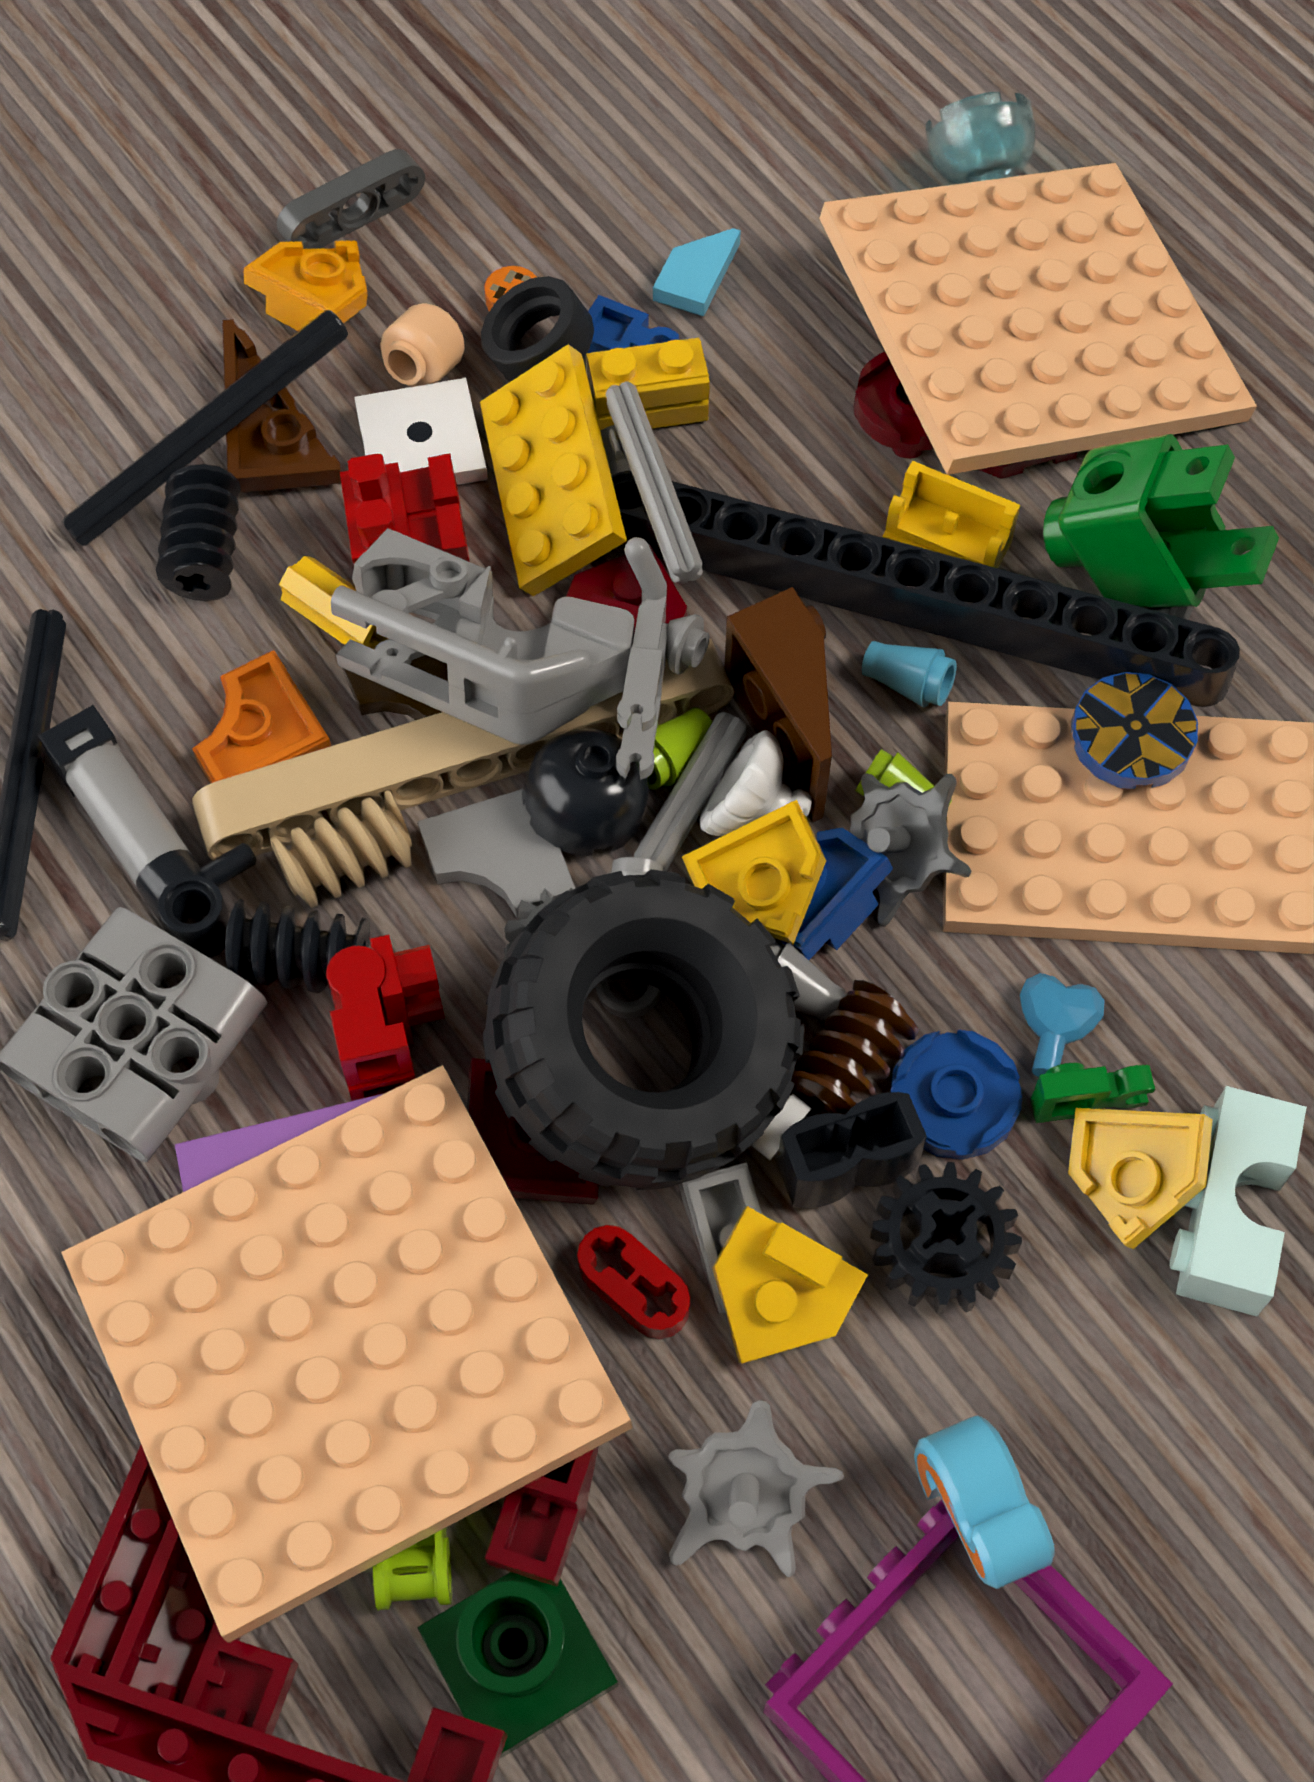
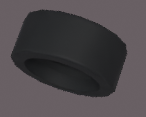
M550 276L531 278L512 287L495 302L488 312L481 330L482 349L504 377L511 382L567 344L580 352L584 358L591 346L594 327L592 316L564 280ZM551 316H559L557 323L550 333L537 344L524 350H516L517 344L524 334L536 323Z

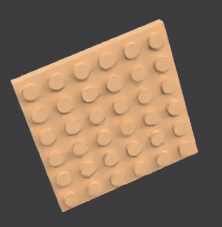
M1116 163L824 202L819 219L947 475L1090 450L1160 435H1175L1248 422L1257 407Z
M443 1065L61 1252L219 1632L228 1643L632 1429L629 1415Z

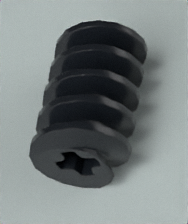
M200 464L183 467L171 474L165 485L164 492L166 498L162 508L164 517L160 526L159 558L155 570L158 580L166 589L178 596L191 600H218L227 596L232 587L229 575L234 567L231 556L236 546L233 536L238 525L235 517L239 511L237 497L241 488L235 476L219 466Z
M239 899L231 911L226 929L225 955L227 969L244 980L250 978L253 973L257 983L267 986L275 982L279 976L282 987L292 990L300 986L304 979L307 990L319 994L328 985L326 976L327 966L337 952L350 946L369 947L370 920L362 917L352 935L347 934L345 916L343 914H336L327 931L321 929L319 911L311 910L303 927L296 926L294 908L286 906L278 923L271 922L270 907L266 902H260L253 918L249 919L246 918L244 900Z

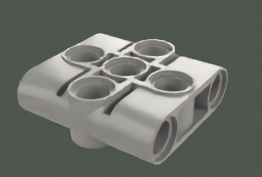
M118 907L74 961L62 963L48 974L43 986L44 998L0 1051V1070L32 1094L140 1161L148 1162L190 1106L207 1099L215 1091L219 1083V1068L266 1008L267 1001L254 986L242 977L137 914ZM170 976H185L177 986L165 989L159 988L160 984ZM92 994L90 1000L84 1005L77 1008H68L70 1001L76 996ZM134 1025L145 1026L142 1033L130 1040H119L121 1033L127 1028ZM185 1057L199 1058L196 1065L186 1072H170L173 1065L180 1059ZM94 1076L105 1077L97 1089L88 1093H78L81 1084L87 1079Z

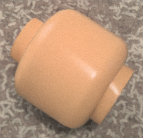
M427 303L411 306L384 331L380 342L382 358L388 373L398 382L410 387L438 383L461 361L465 349L463 334L457 322L440 307Z

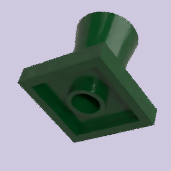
M509 1572L417 1627L464 1718L502 1730L508 1735L500 1759L619 1686L615 1675L561 1578L558 1586L555 1587ZM515 1636L526 1637L528 1639V1648L521 1657L508 1659L500 1653L501 1645L509 1638Z

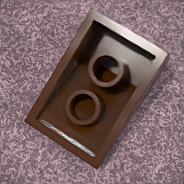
M791 587L727 616L724 669L734 690L733 699L755 733L758 734L768 730L780 743L784 760L782 775L792 791L800 788L810 794L812 804L808 816L812 822H815L824 817L832 761L824 646L826 629L818 611L812 605L806 607L794 588Z

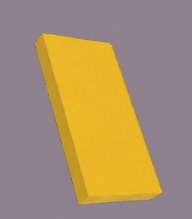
M567 344L480 401L518 585L520 589L532 596L546 590L627 541L583 356Z

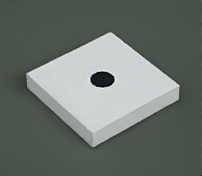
M466 378L354 397L365 455L381 454L385 464L398 462L400 472L429 467L428 457L450 453L457 485L488 480Z

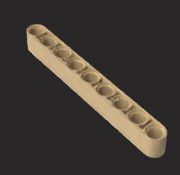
M711 638L702 661L695 668L689 666L682 674L678 675L670 670L666 659L658 725L683 715L693 707L701 709L707 715L727 705L733 698V687ZM623 692L589 707L583 714L532 744L519 745L441 712L213 782L197 791L192 798V805L207 854L211 860H214L241 843L249 845L255 856L273 851L270 838L276 837L285 847L291 845V831L297 827L301 828L310 838H314V822L320 817L326 819L335 830H338V811L346 807L359 820H362L361 802L369 797L384 811V792L386 790L392 793L401 811L529 771L536 753L550 739L574 729L596 728L615 734L622 739L624 728L618 723L617 707L622 700Z

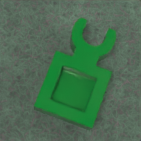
M1065 1063L1048 1069L1045 1074L1039 1075L1030 1101L1035 1123L1074 1119L1076 1108L1103 1109L1116 1107L1131 1109L1146 1106L1149 1103L1147 1094L1154 1093L1156 1089L1150 1065H1134L1107 1073L1106 1066L1085 1069L1081 1063Z

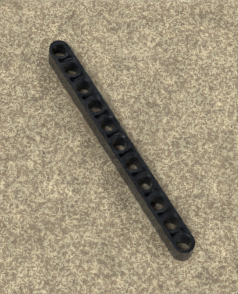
M632 471L614 474L611 477L627 539L619 547L625 548L626 543L634 537L642 538L651 545L658 558L664 559ZM672 481L702 560V570L780 592L793 587L798 596L1098 680L1123 672L1150 674L1172 684L1189 700L1192 706L1208 707L1216 705L1228 693L1239 660L1240 648L1236 639L1229 632L1220 628Z

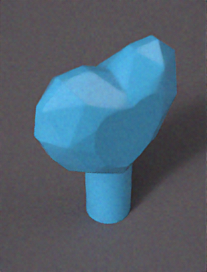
M1043 973L1026 979L1020 992L1021 1007L1028 1025L1040 1038L1032 1073L1039 1077L1040 1074H1045L1048 1069L1060 1065L1065 1045L1083 1039L1101 1021L1104 1016L1105 1001L1095 987L1084 984L1066 987L1056 977Z

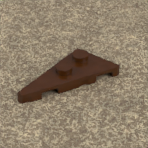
M234 319L222 320L225 389L262 361L257 354L255 344L245 330L236 326ZM286 387L226 434L227 470L239 481L240 493L341 484L340 472L342 471L340 462L335 455L330 456L317 438L315 427L306 415L301 414L297 410L295 400Z

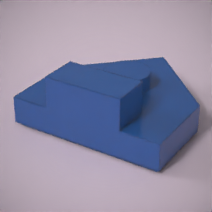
M844 828L817 832L816 839L824 854L826 863L794 944H791L808 960L825 943L836 951L879 905L872 892L893 870L888 857L882 853L872 851L867 843ZM779 940L783 944H787V942Z

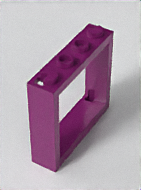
M942 1499L916 1525L925 1536L906 1555L898 1546H895L870 1572L867 1579L875 1586L872 1592L857 1607L846 1598L822 1622L816 1632L825 1641L805 1662L796 1652L793 1653L765 1684L773 1696L766 1702L763 1712L829 1782L867 1781L798 1708L959 1538ZM1050 1565L1018 1579L1014 1583L1121 1687V1690L1039 1781L1088 1782L1169 1690L1173 1683Z

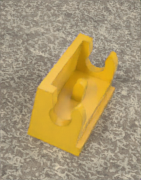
M912 460L905 472L900 497L894 495L891 500L883 538L998 568L1012 543L1021 505Z

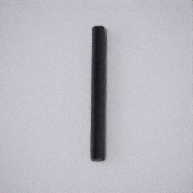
M324 310L66 515L62 521L66 530L80 545L86 546L164 485L168 477L176 470L189 465L347 339L348 331L341 319L331 310Z
M54 609L49 611L35 610L30 618L0 795V940H11L17 934L46 754L38 735L50 729L66 631V623L63 620L62 613Z

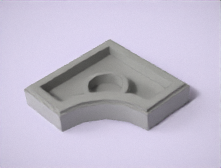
M523 789L417 821L419 833L437 884L465 881L486 886L505 899L516 918H518L517 907L520 905L521 900L535 906L541 905L540 894L544 888L553 895V900L570 888L575 889L561 849L537 835L530 825L531 816L526 810V805L524 804L523 806L522 801Z

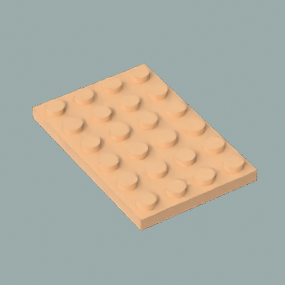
M948 702L945 720V775L952 774L956 778L957 785L951 798L952 802L948 806L946 817L949 833L947 843L949 850L958 859L966 863L972 872L966 878L952 873L944 872L943 932L1314 954V723L1196 716L1198 720V742L1184 771L1165 785L1151 788L1153 784L1146 786L1136 785L1135 789L1118 788L1096 778L1079 761L1074 749L1075 741L1071 733V723L1075 709Z

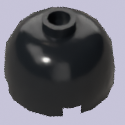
M596 728L574 729L550 739L536 753L525 779L522 801L523 806L524 804L526 805V810L531 816L530 825L537 835L555 847H559L561 851L576 856H592L594 849H606L613 846L612 851L624 847L638 832L648 801L647 778L640 780L639 762L636 761L630 763V770L626 778L618 773L616 769V755L618 750L621 749L622 739L615 734Z

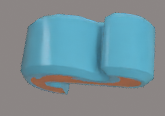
M978 1415L918 1440L914 1454L915 1466L926 1498L930 1500L941 1496L973 1567L984 1584L998 1589L1051 1565L1055 1549L1046 1521L1040 1509L1030 1504L1009 1449L999 1432L987 1419Z

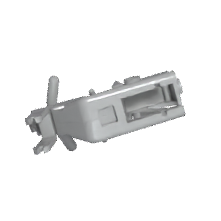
M389 528L354 563L352 580L356 591L341 585L336 588L331 598V612L333 615L365 629L370 624L376 626L377 634L388 638V640L379 643L375 650L350 639L336 654L339 667L515 744H532L583 714L589 707L623 692L622 700L617 707L618 723L624 728L621 749L618 750L616 755V769L621 776L626 778L630 770V763L633 761L639 762L640 780L647 778L654 769L653 751L661 706L662 681L666 659L670 670L678 675L682 674L689 666L697 667L707 651L710 636L708 632L704 631V619L697 614L673 619L669 623H665L667 583L649 544L644 539L637 537L630 539L624 548L628 562L642 589V604L638 610L635 634V620L629 611L573 597L558 599L554 604L551 623L541 628L529 631L504 629L494 621L491 566H488L486 569ZM409 613H416L422 616L435 619L436 621L434 623H429ZM428 655L446 663L448 681L411 666V660Z

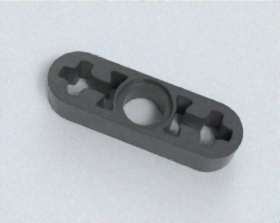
M402 149L391 150L289 202L278 216L277 230L287 242L302 241L303 249L322 248L412 201L424 186L425 173L407 151ZM361 193L358 200L352 206L342 210L345 203L351 197Z

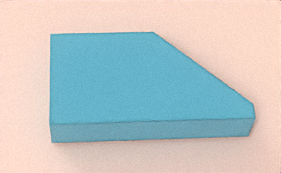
M732 228L673 248L653 286V301L704 317L740 245L741 230Z

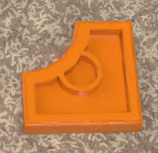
M272 650L220 676L226 694L223 717L212 734L193 747L192 750L198 764L211 784L330 747L331 742L278 655Z

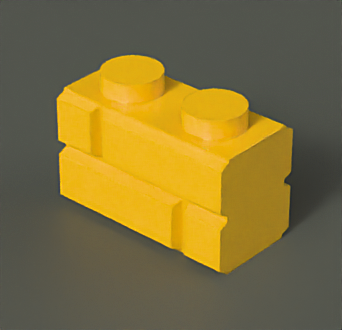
M699 337L586 353L587 377L600 431L614 425L606 404V391L610 386L620 385L625 381L631 382L636 386L652 429L709 420L708 399L710 381Z

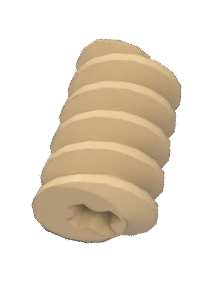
M389 790L384 792V811L369 797L361 802L362 820H359L348 808L340 809L338 811V830H335L323 817L316 819L314 822L315 840H312L299 827L292 829L291 850H288L276 837L270 838L276 859L294 896L299 895L311 908L318 906L317 887L323 885L335 898L341 896V876L346 875L358 888L364 887V867L370 865L382 879L388 876L387 857L391 855L405 869L411 867V838L399 807Z

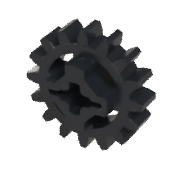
M947 1162L942 1177H934L930 1168L926 1164L919 1165L916 1174V1184L913 1185L908 1179L900 1175L895 1179L892 1188L895 1198L881 1196L876 1212L885 1220L873 1221L870 1238L885 1244L875 1249L873 1262L875 1266L892 1265L893 1269L886 1283L890 1290L900 1287L904 1283L912 1288L909 1295V1305L915 1307L924 1295L934 1297L936 1314H943L949 1299L957 1298L964 1312L972 1311L976 1302L975 1291L978 1290L984 1297L992 1300L1000 1289L996 1277L1010 1279L1016 1263L1006 1255L1018 1252L1022 1244V1237L1006 1231L1014 1226L1018 1213L1016 1209L999 1210L997 1207L1004 1192L1000 1185L991 1188L987 1192L979 1188L981 1171L975 1169L966 1180L957 1178L955 1163ZM904 1217L909 1220L907 1227L915 1235V1239L907 1250L904 1249L900 1236V1225ZM983 1225L987 1228L990 1240V1251L987 1259L983 1256L984 1247L977 1241V1234ZM961 1228L956 1244L948 1238L940 1244L936 1241L930 1246L934 1232L940 1236H945L950 1232L955 1233ZM929 1273L951 1275L953 1278L938 1277Z

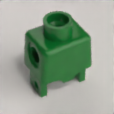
M1173 434L1112 444L1090 450L1082 461L1068 496L1059 497L1051 502L1046 510L1043 525L1045 548L1050 559L1057 567H1084L1102 597L1143 608L1197 607L1202 602L1207 588L1262 584L1279 536L1273 526L1226 530L1215 504L1219 500L1235 459L1232 450L1228 444L1183 450Z

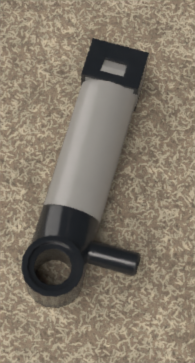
M94 705L39 734L38 736L52 766L72 796L77 797L165 931L208 958L221 953L225 949L226 929L230 916L218 886L256 865V856L249 845L241 843L200 867L121 752L115 735ZM194 913H208L200 922L194 924L184 923L185 919Z

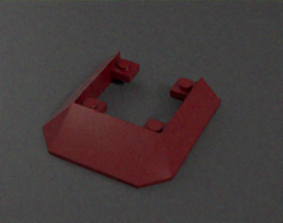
M140 1445L50 1657L86 1758L149 1782H404L272 1736L299 1664L291 1658L239 1641L241 1637L229 1643L222 1638L142 1445ZM598 1447L504 1496L506 1499L485 1556L488 1565L555 1587L558 1586L579 1521L584 1522ZM433 1707L407 1782H492L508 1735L502 1730Z

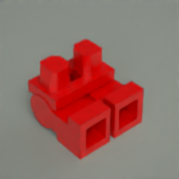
M378 453L354 457L347 461L349 471L340 472L353 565L387 528L470 562L458 486L450 453L428 457L429 467L400 472L398 462L385 464L383 455Z
M388 934L370 938L371 948L366 946H350L337 952L329 961L326 976L335 1010L329 1012L340 1063L351 1101L387 1093L415 1079L408 1045L414 1044L410 1026L445 1018L430 945L393 953L390 935Z

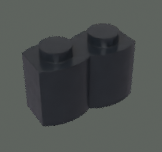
M881 1093L860 1101L845 1115L837 1113L818 1114L804 1118L790 1126L780 1137L777 1166L794 1207H822L845 1197L856 1185L862 1187L884 1186L894 1183L895 1179L900 1175L905 1177L910 1174L919 1164L927 1135L908 1093Z

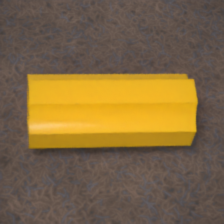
M303 556L299 562L288 566L279 583L282 589L281 601L344 645L351 639L375 650L379 643L388 640V638L377 634L376 626L370 624L365 629L332 614L331 598L336 588L343 585L356 591V587L315 558Z

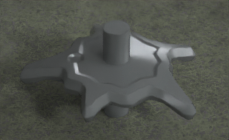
M871 774L862 775L861 785L865 800L862 807L851 814V827L848 832L867 843L872 851L882 853L888 857L893 867V870L876 887L880 897L878 924L885 927L888 925L904 898L909 893L924 891L935 875L945 872L966 878L972 872L966 863L958 859L949 850L947 843L949 833L946 817L949 803L957 785L956 778L952 774H946L933 788L923 793L913 788L907 782H898L891 787H887Z

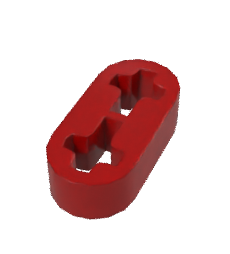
M599 1226L585 1234L579 1244L577 1255L578 1267L581 1278L593 1292L638 1332L648 1338L664 1339L672 1337L683 1329L689 1317L690 1295L686 1284L673 1270L632 1234L619 1226ZM599 1247L607 1253L613 1251L616 1247L622 1249L620 1253L621 1265L630 1276L625 1279L610 1266L604 1268L601 1272L595 1270L597 1261L594 1251ZM642 1285L656 1297L664 1295L666 1291L673 1294L671 1309L674 1314L668 1317L665 1313L658 1312L652 1318L645 1315L647 1299L637 1288Z

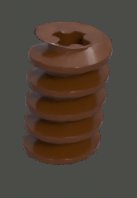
M854 980L853 991H849L841 997L838 1005L839 1010L827 1016L824 1030L814 1034L810 1040V1051L803 1052V1055L796 1061L794 1067L796 1071H793L791 1082L795 1083L790 1096L792 1094L796 1095L812 1108L806 1116L810 1117L824 1113L845 1115L856 1105V1102L850 1098L851 1095L862 1100L875 1095V1088L865 1076L867 1075L881 1081L886 1080L890 1075V1068L880 1055L894 1061L900 1060L904 1055V1048L896 1037L908 1041L914 1040L917 1037L919 1029L915 1022L907 1015L903 1006L877 985L864 980Z

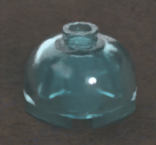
M988 92L970 96L941 109V122L933 126L929 119L925 124L929 153L935 169L946 181L954 185L1014 177L1024 169L1031 160L1035 146V120L1031 101L1025 95L1015 93L1017 103L1002 102L1000 92Z

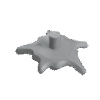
M764 1400L752 1403L746 1422L739 1431L714 1433L705 1439L701 1448L691 1450L676 1449L668 1455L670 1462L686 1474L687 1482L681 1496L689 1504L690 1508L688 1518L669 1552L670 1562L674 1565H682L705 1544L717 1539L729 1541L735 1548L747 1551L754 1545L762 1546L769 1552L783 1574L787 1577L794 1575L796 1564L791 1532L793 1525L805 1517V1495L812 1487L841 1481L844 1478L843 1471L836 1468L802 1464L794 1457L792 1451L779 1440L773 1426L770 1405Z

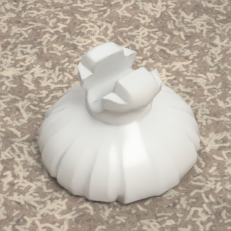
M764 730L754 735L753 738L748 739L741 748V751L733 757L700 814V826L704 832L710 835L724 836L794 800L798 801L805 816L809 814L812 804L810 794L800 788L792 791L788 786L782 784L784 760L780 743L768 730Z

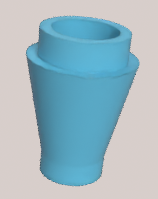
M877 641L870 643L862 662V675L881 682L922 707L928 706L929 703L938 706L944 704L952 689L957 669L956 660L945 657L943 649L889 645Z

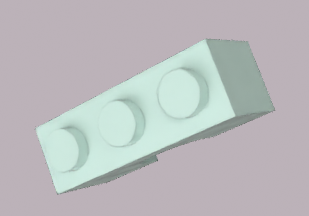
M1229 1086L1224 1088L1214 1107L1203 1106L1200 1114H1205L1213 1119L1206 1187L1184 1205L1192 1208L1188 1231L1179 1229L1174 1241L1170 1269L1180 1271L1176 1295L1256 1317L1274 1297L1285 1232L1264 1227L1251 1221L1241 1211L1237 1203L1235 1188L1242 1185H1258L1280 1191L1296 1169L1307 1107Z

